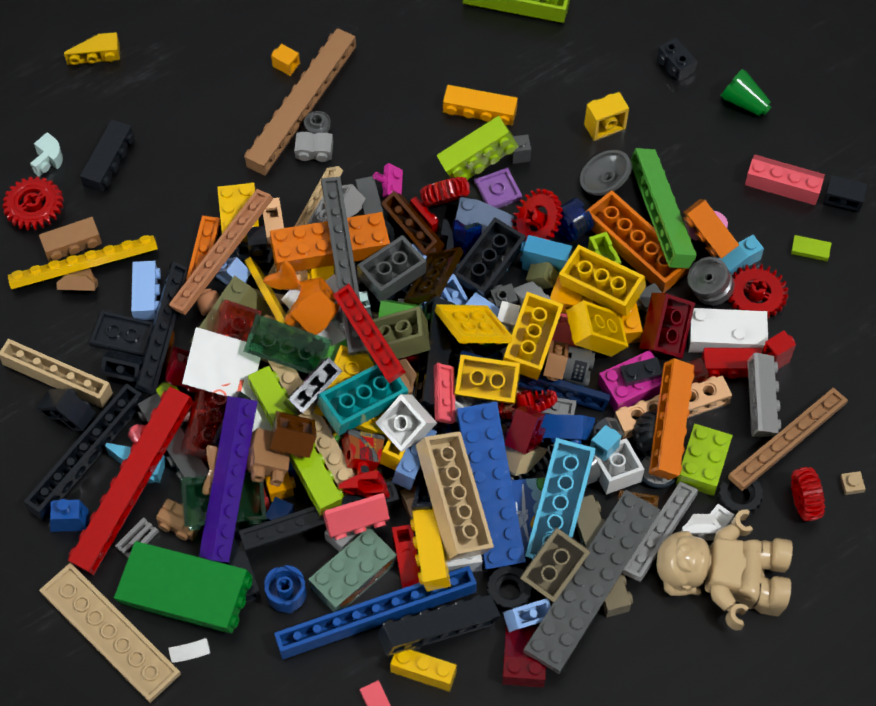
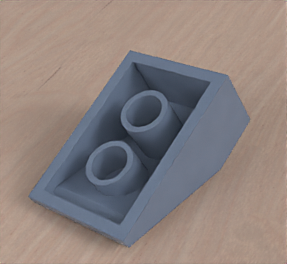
M460 197L453 228V240L475 243L494 217L513 227L511 220H514V216L480 200Z

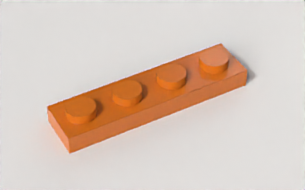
M202 216L186 280L189 279L216 243L221 223L220 218Z

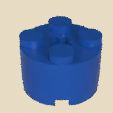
M289 565L276 567L265 578L264 590L266 599L273 609L279 612L292 613L304 603L307 594L306 585L302 573L297 568Z

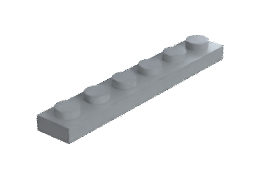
M679 482L624 568V575L639 582L642 581L657 558L660 545L673 533L697 496L698 489Z

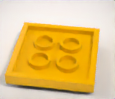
M436 305V314L459 343L502 344L511 343L513 336L487 305Z

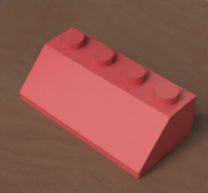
M754 154L745 185L816 205L825 174Z

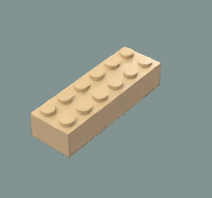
M461 431L424 437L415 446L447 560L485 554L494 546Z

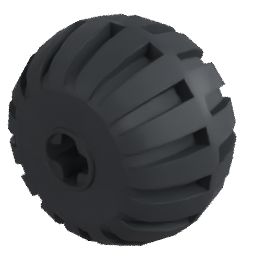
M656 410L642 414L637 419L632 431L633 442H636V448L640 449L639 452L643 455L650 456L649 458H651L657 416Z

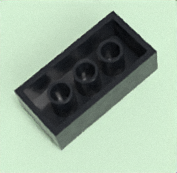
M494 217L453 272L462 289L472 296L477 292L486 299L490 294V290L496 286L519 255L521 245L526 241V236Z

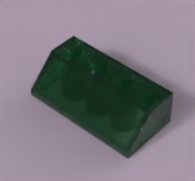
M256 314L243 352L310 374L327 358L333 340Z

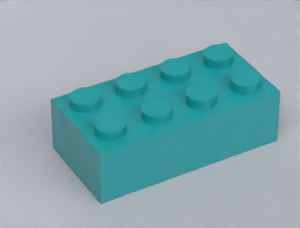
M376 364L320 393L317 406L336 434L340 436L346 433L348 429L351 430L386 412L401 394H408L409 390L400 377L389 383Z

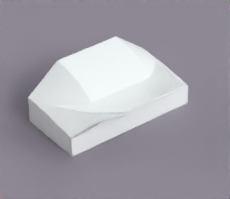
M693 514L681 531H689L694 537H700L705 541H714L716 532L723 527L717 522L714 514Z

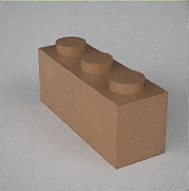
M93 217L39 234L48 262L59 260L62 257L74 255L85 249L95 248L97 245L102 244Z
M551 340L543 374L547 376V379L553 381L563 380L568 359V343Z

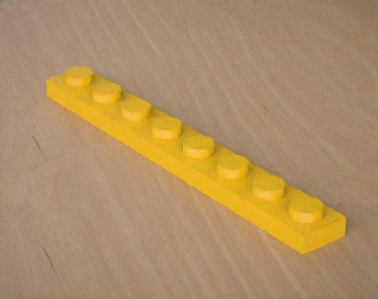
M145 235L137 240H127L116 246L109 245L101 250L87 251L83 255H72L61 261L54 260L43 266L36 265L28 270L14 271L8 275L11 289L153 251L158 248L154 235Z

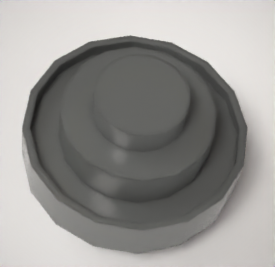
M314 111L305 117L304 127L306 132L314 134L328 133L330 130L331 121L326 113Z

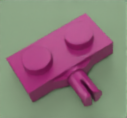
M388 163L384 166L383 175L378 172L374 173L373 179L382 183L384 198H387L393 191L402 195V169Z

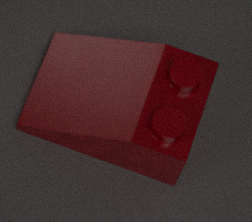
M506 625L502 685L544 688L546 666L523 652L538 626H529L509 632Z

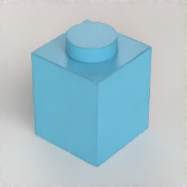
M605 425L591 440L590 447L596 448L594 455L605 462L619 447L622 436L615 429Z

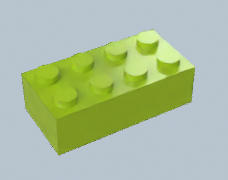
M497 116L437 154V157L451 178L465 177L468 181L475 174L483 172L486 167L497 163L505 155L513 153L519 146L500 116Z

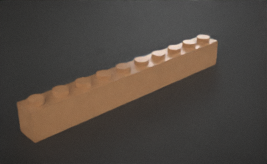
M338 28L334 33L330 34L325 46L320 48L318 56L312 59L308 70L302 73L300 81L293 86L290 95L284 98L280 109L274 112L270 123H267L262 134L256 137L252 148L246 151L244 158L247 168L264 176L267 174L299 129L305 117L311 112L356 48V37Z

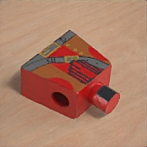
M348 429L342 438L346 466L351 469H357V475L375 471L381 461L385 435Z

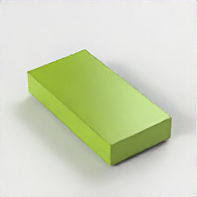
M795 235L791 254L828 261L831 242Z

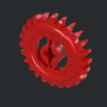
M39 176L35 179L29 177L27 181L23 178L21 183L15 182L16 186H10L11 191L5 193L7 197L3 198L4 204L2 205L4 215L7 216L9 222L12 220L13 226H16V223H18L20 229H22L24 224L27 230H29L30 225H33L34 230H37V224L44 228V221L51 225L49 218L57 220L55 213L60 215L61 211L58 207L63 208L61 203L64 201L62 191L59 190L58 185H54L53 181L47 182V178L40 180ZM25 194H27V195L24 197V203H22V204L20 205V200H21V198H22ZM46 199V202L43 206L41 201Z
M537 189V192L531 191L532 196L525 194L527 201L520 199L523 206H516L520 212L513 213L518 219L511 220L517 224L512 228L525 235L526 240L528 235L550 240V237L554 238V232H558L557 226L561 225L559 221L563 217L560 214L563 211L562 207H560L561 201L558 200V196L554 195L552 191ZM539 207H545L548 216L546 213L539 211ZM530 225L537 227L538 231L532 232Z
M753 263L750 270L746 264L744 271L739 267L738 274L735 271L732 274L735 287L728 301L733 303L732 308H739L738 310L767 311V319H769L770 314L776 316L777 311H782V306L786 305V300L788 299V294H786L788 288H784L786 281L780 282L782 275L775 277L777 270L770 273V266L764 271L763 264L760 265L759 269H756L755 263ZM744 292L748 293L749 299L752 300L753 302H760V301H762V300H765L766 302H764V303H753V302L749 301V300L745 297Z
M530 390L521 391V394L519 392L516 395L515 405L508 403L505 405L501 402L500 405L497 404L500 419H511L514 409L523 405L538 412H543L554 406L558 398L553 390L551 392L547 390L546 395L544 390H541V395H538V392L535 391V396L532 395Z

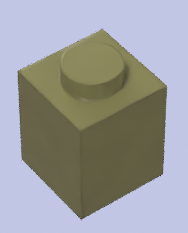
M549 262L531 264L526 281H533L542 289L554 288L559 272Z

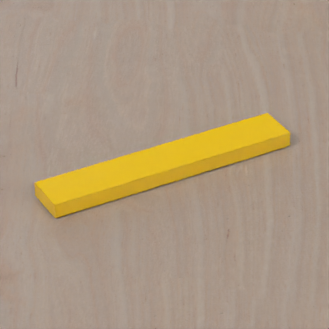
M251 257L247 258L245 263L279 326L289 336H292L296 331L293 326L290 327L284 321L286 313L272 288L263 282L265 275L261 268Z

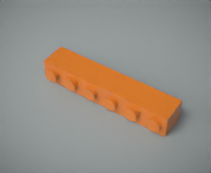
M675 358L664 363L648 473L667 480L678 477L682 470L681 460L684 453V438L687 433L686 423L689 416L688 408L692 396V381L694 379V365Z

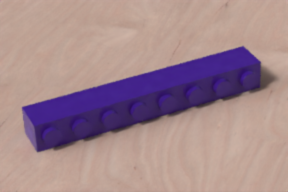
M232 396L227 398L199 553L201 558L220 562H229L258 401Z

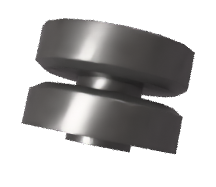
M706 257L698 260L690 268L687 276L689 286L698 300L705 305L714 306L725 302L732 295L735 287L734 278L727 266L716 257Z

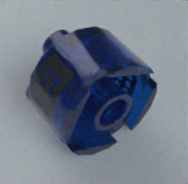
M575 197L560 206L563 209L560 213L563 217L559 220L561 225L557 226L559 229L558 233L561 236L565 235L571 242L594 227L591 213L589 210L585 212L582 208L584 203Z

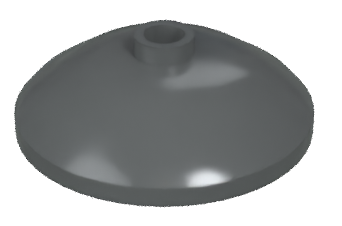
M608 150L594 156L588 161L581 172L580 184L588 194L595 196L606 195L611 190L613 192L626 182L631 173V160L626 153L620 150Z

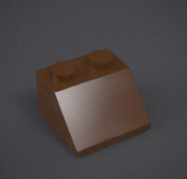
M276 411L270 437V449L277 453H290L298 458H310L317 437L315 420Z

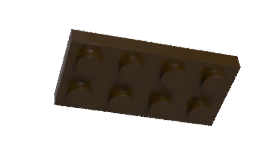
M456 247L430 253L426 258V273L414 280L403 301L419 305L423 302H428L435 296L440 298L464 253L462 248Z

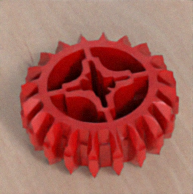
M456 177L429 184L421 189V200L428 207L458 200L460 197L468 196L470 193L469 182H467L465 177Z
M803 467L793 471L791 476L792 496L801 519L804 521H814L822 518L825 512V499L822 490L823 486H821L818 474L811 467Z

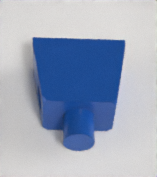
M61 499L51 501V532L83 531L87 529L90 511L80 500Z

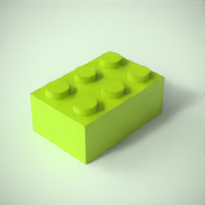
M694 423L683 458L682 470L676 484L678 485L679 482L698 489L699 492L714 496L733 435Z

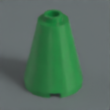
M744 69L739 71L730 85L721 94L724 100L758 116L761 114L766 115L771 108L769 105L771 101Z

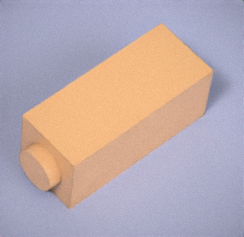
M273 198L263 212L268 247H271L270 230L284 228L279 198Z

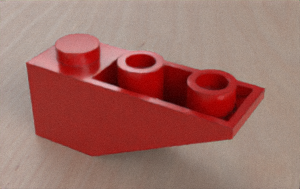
M411 524L392 527V538L395 553L397 554L402 589L420 583L418 577L420 567L417 566L415 555H417V549H415L413 543L414 533Z

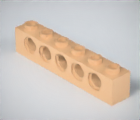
M723 375L710 377L702 383H692L691 399L694 401L689 402L688 418L730 404L732 394ZM704 392H708L711 395L707 396L704 394ZM659 395L648 401H639L630 407H621L615 412L614 418H617L625 434L622 439L633 436L632 431L637 421L632 418L633 416L640 417L648 411H657Z

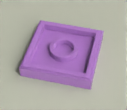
M508 168L474 179V183L484 203L495 208H500L522 199V194Z

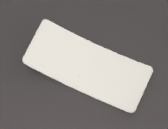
M206 638L180 646L169 647L172 663L197 658L210 653Z

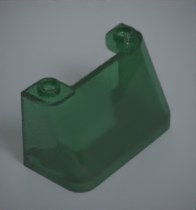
M247 472L244 476L236 522L249 521V525L261 524V520L266 519L263 481H252L251 472ZM207 476L179 478L184 527H188L189 531L200 530V525H205L210 494H203L202 489Z

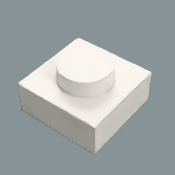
M719 504L710 513L715 515L717 522L723 528L728 526L734 518V514Z

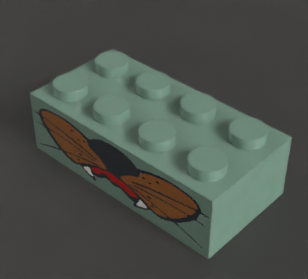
M370 527L308 579L312 591L333 612L348 607L397 564V554Z

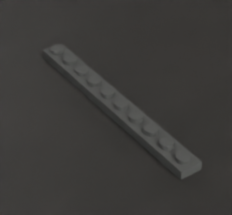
M340 176L321 178L338 291L347 284H350L360 299ZM341 308L348 356L367 354L366 346Z

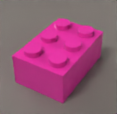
M650 350L599 373L598 385L603 393L610 394L609 403L614 412L621 407H630L639 401H647L660 394L662 377L626 387L619 370L620 366L655 358Z

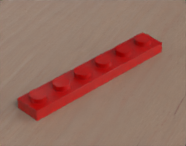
M347 284L334 293L333 296L386 380L391 383L406 373L351 285Z

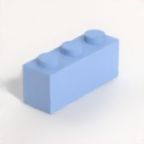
M155 261L133 262L131 305L133 318L142 320L155 319L159 305L157 296H160L161 293L160 284H157L158 279H161V270L157 268Z

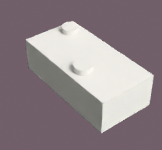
M694 308L688 332V352L703 353L704 348H762L763 351L765 342L768 340L767 311Z

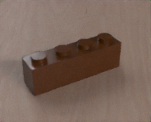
M393 191L381 203L424 255L428 256L430 253L442 251L446 247L403 195Z

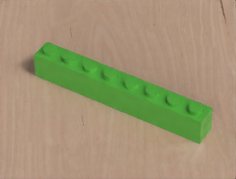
M635 148L630 159L632 170L667 264L673 268H690L696 258V251L687 233L680 210L675 202V197L670 189V184L665 176V171L660 163V158L655 149Z

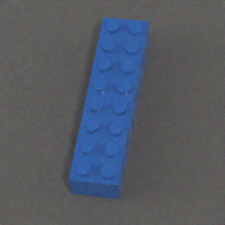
M497 402L457 408L455 412L459 432L461 431L494 548L481 555L483 568L490 569L526 562Z

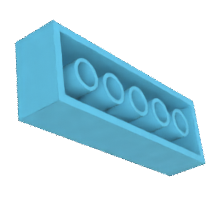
M559 438L555 439L525 557L534 558L556 526L573 537L596 448Z

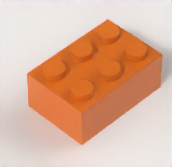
M699 199L682 212L685 216L683 218L684 222L696 230L694 235L700 242H705L707 245L705 249L711 257L722 259L739 246L738 242L706 200Z

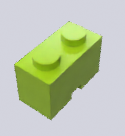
M607 232L589 237V250L621 265V260L616 250H614Z

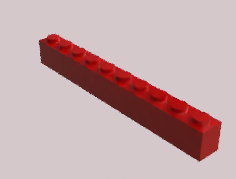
M172 387L163 392L160 398L161 402L157 408L153 409L150 415L151 419L142 428L139 440L132 445L129 457L122 462L118 476L112 479L110 483L111 488L107 494L102 496L97 512H93L87 529H84L80 534V541L69 553L70 558L68 561L93 576L194 403L190 396Z

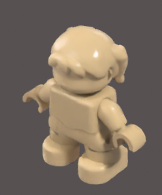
M749 510L739 511L731 524L717 531L710 547L704 539L694 537L689 531H681L668 536L660 545L657 554V572L663 580L665 592L671 596L699 595L701 590L698 586L705 580L706 592L711 593L712 600L723 611H728L726 623L733 630H741L744 627L743 620H739L735 613L743 615L748 609H755L760 614L779 617L788 606L791 595V581L789 578L775 576L770 580L764 577V570L770 569L771 571L782 573L788 570L792 559V541L776 538L773 541H759L755 539L747 541L736 540L739 536L749 535L753 530L751 526L745 527L740 522L746 520L750 513Z

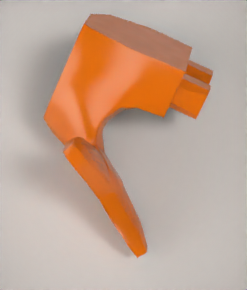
M287 260L282 262L279 272L264 277L263 282L272 288L300 291L297 300L292 305L290 312L285 316L284 321L290 327L297 322L300 323L301 327L296 333L302 340L318 335L338 313L340 305L338 302L335 304L337 300L333 296L334 292L323 278H313L299 281L292 265Z

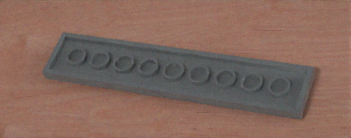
M627 490L624 491L589 546L590 554L556 601H554L524 648L523 652L556 673L559 674L627 563L657 518L660 509Z

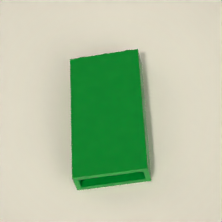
M135 541L114 599L122 605L232 634L234 628L238 626V615L245 606V595L247 589L251 588L253 579L246 569Z

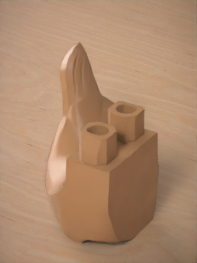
M257 428L252 432L246 469H248V472H251L252 481L262 482L265 476H269L270 484L278 487L283 483L284 475L289 468V453H277L270 449L272 431ZM210 445L207 446V459L210 470L202 489V493L207 495L211 492L218 448Z

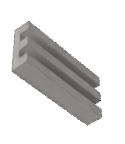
M143 517L115 547L129 559L130 553L127 551L134 545L135 541L138 542L150 530L151 532L141 541V543L147 544L159 531Z

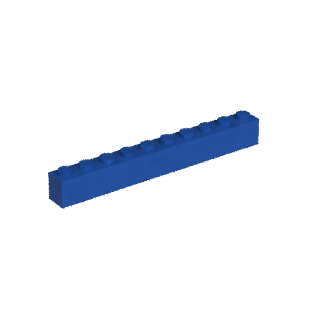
M467 566L449 572L451 587L427 592L424 584L420 585V583L275 632V639L282 660L381 626L386 621H395L404 616L476 593L477 583L471 568Z

